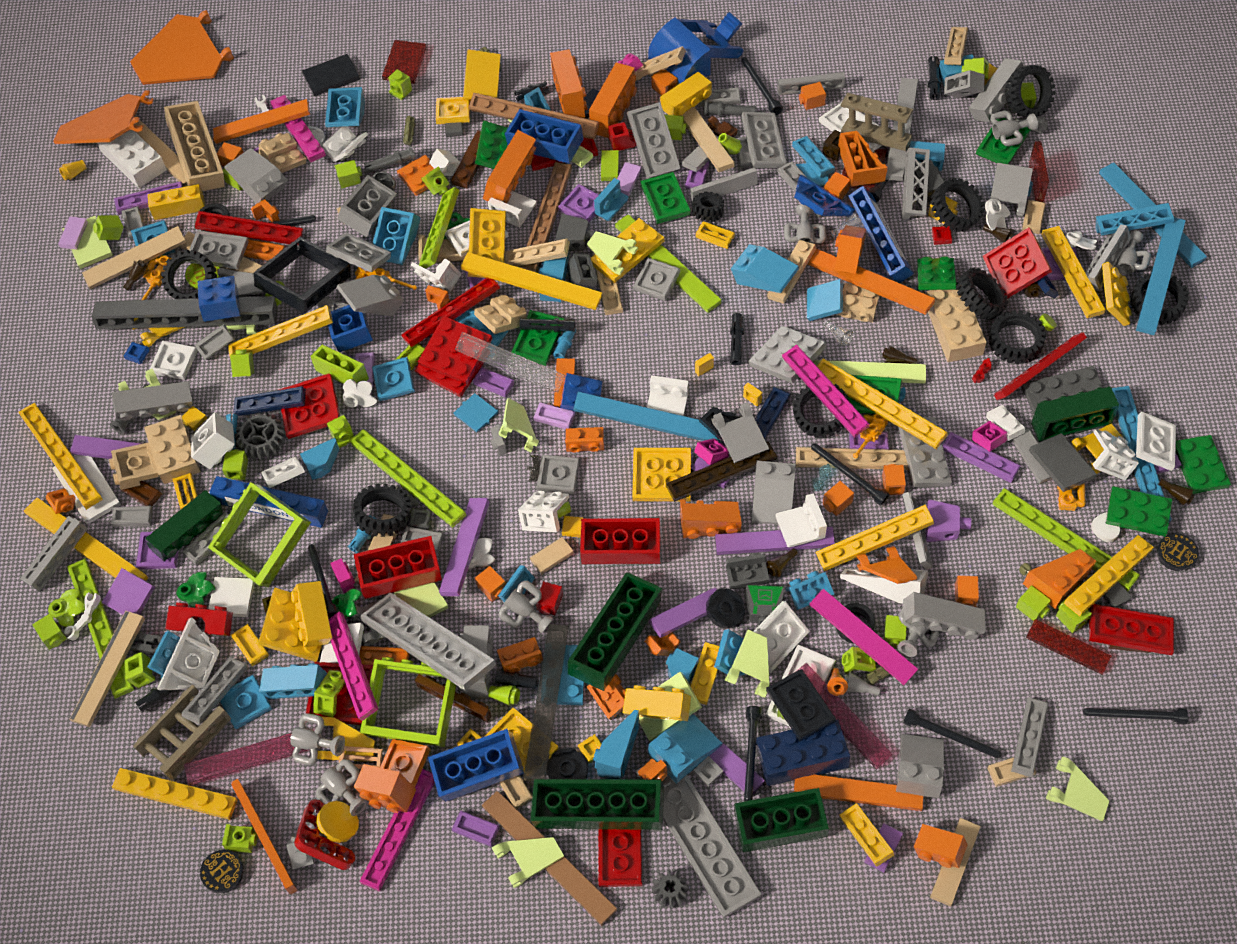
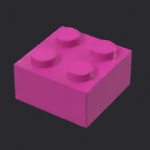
M631 53L627 54L623 60L617 62L634 67L635 71L643 65L639 58Z
M988 421L973 431L972 440L990 452L1007 441L1008 432Z
M715 438L697 442L694 451L709 465L722 461L729 456L727 448Z
M342 558L330 563L343 593L355 589V581L346 561L343 562Z

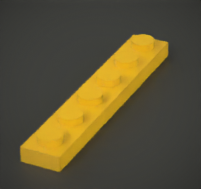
M1060 226L1042 230L1041 235L1086 318L1104 314L1105 308Z
M326 305L228 344L229 355L233 354L237 349H247V352L252 351L255 354L333 323L331 310Z
M923 505L816 552V555L823 570L827 571L857 558V555L866 554L934 524V521L926 505Z
M1137 535L1067 597L1064 604L1078 616H1081L1151 553L1154 547Z
M123 768L119 769L112 788L116 791L228 820L231 819L238 801L235 797Z

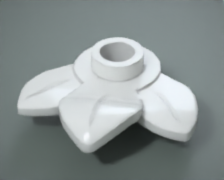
M988 200L985 204L987 225L991 230H994L996 227L1006 228L1005 217L1010 215V211L999 200Z
M1080 231L1068 232L1065 236L1071 247L1079 246L1088 250L1096 249L1095 244L1097 240L1084 238Z
M349 379L344 383L343 402L346 406L356 407L360 405L370 407L377 403V399L370 395L372 391V384L370 382L360 381L356 384L355 381Z
M481 538L477 540L473 558L468 569L475 568L476 566L487 567L495 561V558L489 554L492 548V539Z

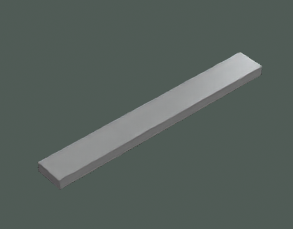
M901 78L897 105L914 110L918 79ZM913 112L907 123H905V133L910 134ZM894 120L893 130L898 131V121ZM890 147L886 180L903 181L907 150L903 151Z

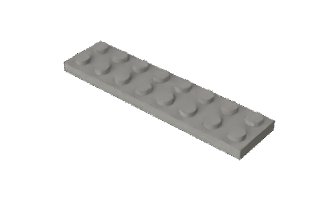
M389 593L360 616L362 622L465 691L496 666L493 658L392 593Z
M641 768L635 770V773H636L637 777L639 778V780H643V779L638 775V771H639ZM667 775L662 781L664 786L663 820L724 919L760 898L761 893L689 777L686 775L676 784Z

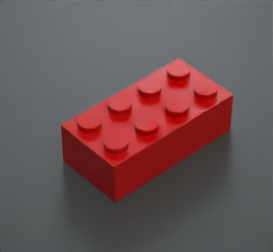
M660 518L581 519V564H660Z
M432 536L353 554L364 599L442 580Z

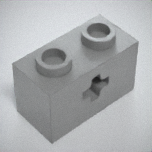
M969 70L945 77V95L962 98L984 91V74Z

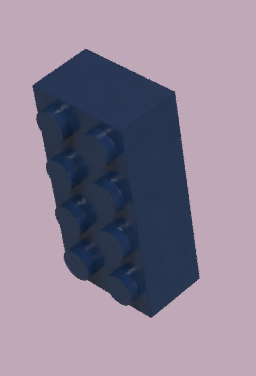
M838 719L833 724L802 741L798 740L792 730L756 738V750L767 786L793 781L810 775H820L849 768L850 754Z

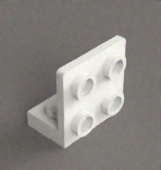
M343 126L321 147L333 162L339 159L343 161L355 152L354 149L366 142L365 137L368 133L365 132L356 137L348 126Z
M513 191L510 193L512 195L508 203L491 197L488 201L489 210L506 211V222L519 228L536 205V200Z
M446 259L438 265L435 274L413 262L411 264L415 269L414 273L419 275L423 281L427 283L432 282L435 284V287H440L442 290L446 289L450 292L461 276L460 271Z
M651 375L650 396L647 408L684 416L688 397V381Z
M1095 429L1094 434L1104 448V451L1093 463L1094 468L1126 480L1139 464L1135 457L1136 454L1129 448L1128 442L1123 437H1115L1108 431Z
M544 491L534 492L518 509L522 530L557 532L560 529L557 510L569 499V494L561 492L546 493Z
M814 494L806 495L805 504L802 507L776 513V520L789 548L823 539L826 536L827 525Z

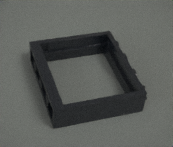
M299 237L285 249L281 250L253 273L255 287L271 296H275L278 300L304 314L335 290L338 284H342L351 277L350 263L334 257L332 254L327 253L325 249L302 237ZM301 255L331 270L302 295L271 279Z

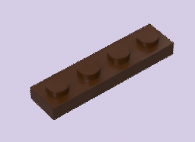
M477 130L451 179L452 185L468 189L480 166L475 164L481 131Z
M418 674L414 680L417 687L443 700L446 684L440 685L436 683L433 677L429 675L424 677ZM455 692L453 706L488 723L492 717L488 705L481 701H478V703L472 701L471 697L461 692L458 694Z

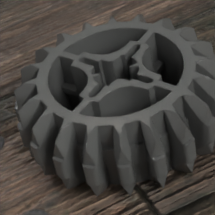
M259 412L257 416L252 413L251 418L245 417V422H240V427L236 428L235 439L237 447H239V450L245 451L247 458L251 456L253 460L259 457L262 461L264 456L270 458V454L276 455V450H282L281 445L285 444V438H287L282 421L279 418L277 419L274 414L270 416L268 412L264 415Z

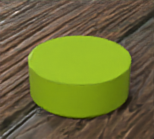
M1044 313L1039 317L1042 326L1047 331H1052L1057 327L1054 319L1048 314Z

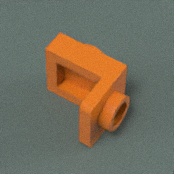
M265 199L251 208L256 220L266 216L271 222L280 221L278 209L274 205L271 206Z
M427 286L425 290L427 301L437 304L438 310L451 302L448 291L442 290L440 287Z
M65 488L46 494V499L55 514L74 509L76 497L69 495Z
M672 632L661 638L649 635L644 642L649 646L648 649L653 655L669 656L681 641Z
M651 759L638 771V775L643 780L663 781L667 776V765L662 760L656 762L654 759Z

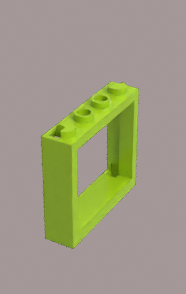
M250 482L248 487L243 490L239 501L233 505L229 516L223 520L218 533L212 537L213 540L208 548L259 586L269 588L311 524V521L262 486ZM262 495L293 517L294 521L260 573H258L226 550L225 546L258 496Z
M386 657L382 658V660L374 659L370 687L377 706H379L386 670L437 677L444 676L423 662L420 665H414L413 661L402 659L401 663L394 662L393 658ZM448 679L446 681L436 735L375 727L377 711L362 721L360 733L372 737L445 747L456 684Z

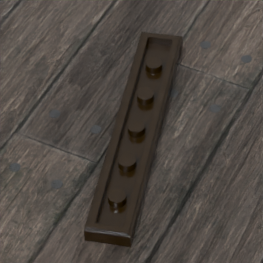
M768 441L766 442L769 447L767 451L734 463L731 457L670 481L666 483V488L673 501L676 502L755 469L757 461L777 460V455Z

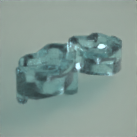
M830 464L822 466L819 469V477L813 479L815 491L822 490L825 481L828 480V476L831 474Z

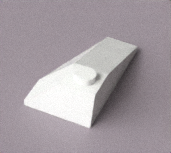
M844 569L840 574V578L903 604V599L913 592L925 594L928 571L911 569L917 575V580L901 584L894 583L865 570L860 571L859 569Z

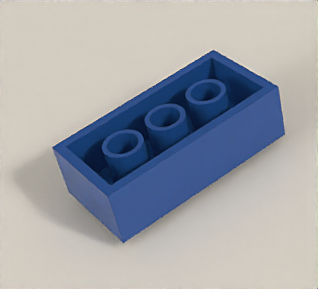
M521 109L518 110L505 132L507 145H509L515 133L519 130L536 139L534 146L537 148L534 155L569 164L584 139L580 124Z
M508 729L428 757L438 796L445 802L525 773L513 733Z

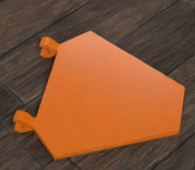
M207 10L202 11L198 17L176 14L130 61L143 85L215 78L222 62L234 59L229 47L224 48L219 54L203 28L202 24H210L212 22Z
M149 90L144 91L140 97L126 94L61 125L53 142L55 144L112 142L129 130L140 132L143 129V125H135L140 120L139 117H135L140 103L150 105L154 99H147L145 97L150 94Z

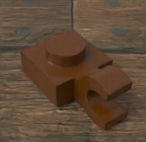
M711 116L708 119V122H710L708 126L714 131V135L720 136L722 133H726L734 137L738 132L737 128L725 121L721 124L715 116Z

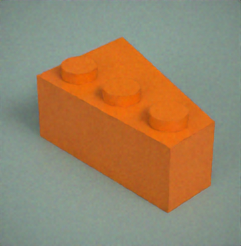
M859 132L840 133L838 147L840 148V155L847 176L851 179V187L884 182L888 167L879 161L878 155L870 150L869 144Z
M845 225L844 229L840 230L835 243V247H838L834 270L856 274L859 257H861L865 242V228Z
M680 499V521L683 539H696L700 536L714 537L715 534L741 532L742 522L738 502L714 501V504H704L703 500H697L696 503H686V500Z
M1078 549L1030 570L1023 585L1027 588L1032 585L1051 600L1049 605L1056 609L1090 574L1096 560L1083 550Z

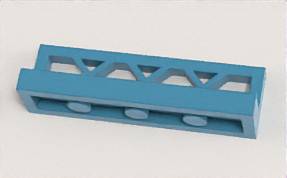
M1169 203L1096 216L1095 229L1097 234L1100 233L1102 236L1116 233L1120 225H1127L1128 230L1172 223L1174 222V216Z

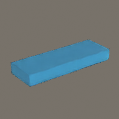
M808 136L792 142V147L820 178L835 172L833 164Z

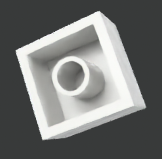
M214 412L190 437L191 458L208 469L217 465L221 461L222 456L226 452H230L235 445L233 424Z

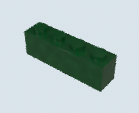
M204 490L145 538L149 549L164 562L168 558L173 557L179 549L188 545L196 535L204 532L207 526L223 514L221 503Z

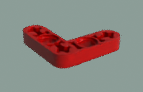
M313 799L304 809L294 841L295 847L299 851L336 868L347 870L354 863L355 854L352 850L319 835L320 831L316 823L317 814L324 806V803ZM306 822L312 823L315 829L309 828ZM320 847H326L330 853H324Z

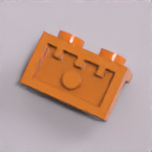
M603 427L566 428V452H597L604 450Z
M535 637L497 650L503 670L508 673L518 672L527 666L534 667L543 661L542 653Z
M616 674L605 691L591 685L587 686L600 708L610 720L623 711L626 689L621 685V679Z

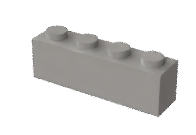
M1004 59L984 86V91L978 94L969 107L974 120L991 123V115L999 112L1006 103L1007 98H1009V95H1006V91H1009L1006 85L1010 84L1008 79L1012 77L1011 74L1016 72V69L1024 67L1022 61Z
M188 381L112 392L116 420L126 421L138 416L146 418L152 414L166 415L172 411L185 412L192 407Z
M913 592L903 599L904 622L910 623L913 626H923L930 628L932 631L947 632L949 635H960L969 640L976 639L986 632L985 609Z

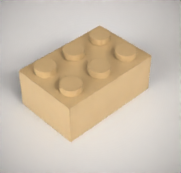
M181 415L144 427L158 475L164 485L173 482V478L188 473L194 475L201 472L198 462L191 458V439Z

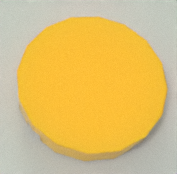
M328 802L317 814L316 823L318 829L330 841L337 843L347 842L356 834L359 828L358 817L350 814V806L344 802Z

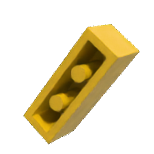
M695 73L660 96L663 111L668 115H683L686 111L712 95V82L701 73Z
M199 184L147 194L149 209L154 220L195 213L205 206L204 196Z
M321 581L298 583L291 592V600L296 606L295 620L299 622L300 626L298 632L299 639L303 641L304 647L327 645L332 639Z
M634 685V689L626 688L623 713L630 715L634 710H639V717L688 721L691 696L685 694L682 689L673 688L672 692L665 691V688L653 687V690H646L644 686Z

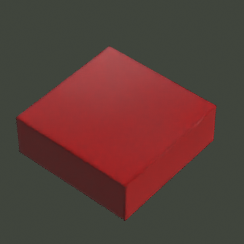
M944 226L932 227L934 245L952 244L950 226L947 228Z

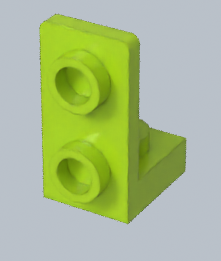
M329 670L314 692V713L334 717L336 714L337 695L345 684L341 672Z

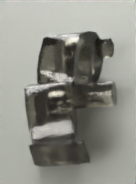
M530 455L533 466H527V470H532L528 481L536 482L540 469L538 455Z

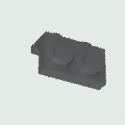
M753 553L745 557L734 556L726 560V573L730 589L743 588L746 585L769 583L764 553Z

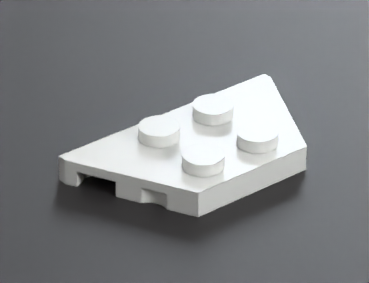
M193 618L188 620L158 685V690H187L191 685H194L197 689H202L208 680L220 651L209 641L206 633L198 628Z

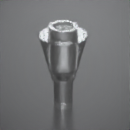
M851 214L838 228L831 231V235L833 237L838 236L840 230H843L845 225L862 228L861 225L863 223L859 215Z
M829 320L824 322L823 325L831 331L841 346L849 345L852 342L853 331L834 325Z

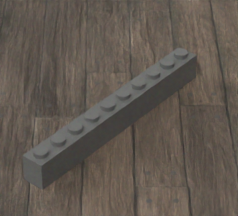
M275 296L239 297L240 316L204 322L198 298L95 301L91 317L96 329L221 326L223 324L226 326L271 325L276 323L278 308Z

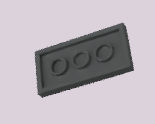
M1094 366L1026 382L1021 388L1034 414L1037 404L1041 401H1050L1061 396L1076 395L1082 391H1092L1103 387Z

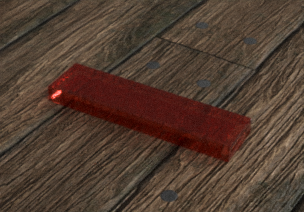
M1036 619L1026 636L1027 639L1103 675L1111 658V655Z

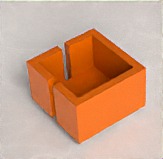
M363 764L354 788L360 793L359 796L368 800L369 806L376 809L384 807L393 813H398V811L407 813L416 792L414 786L400 772Z

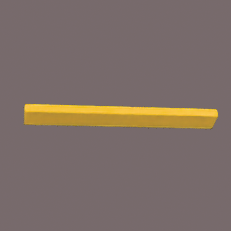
M467 252L461 264V270L593 310L597 309L602 298V292Z
M824 358L817 365L833 385H839L840 389L842 388L848 397L937 450L948 435L945 430Z
M35 402L19 411L18 413L84 508L87 510L102 501L101 495Z
M36 498L24 510L27 516L53 534L57 532L67 519L60 513L55 514L53 509L39 498ZM87 532L84 533L73 548L115 579L121 568L128 570L145 581L148 579L146 574Z

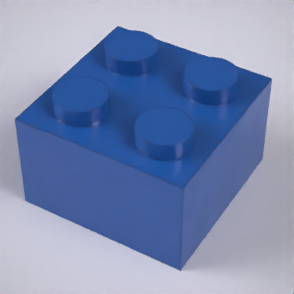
M234 276L198 281L199 308L204 322L240 316L239 293Z
M350 305L331 311L333 323L329 324L328 327L338 352L373 341L365 313L355 312Z

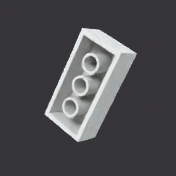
M133 130L127 131L112 142L97 143L100 151L138 188H141L166 171L162 157Z

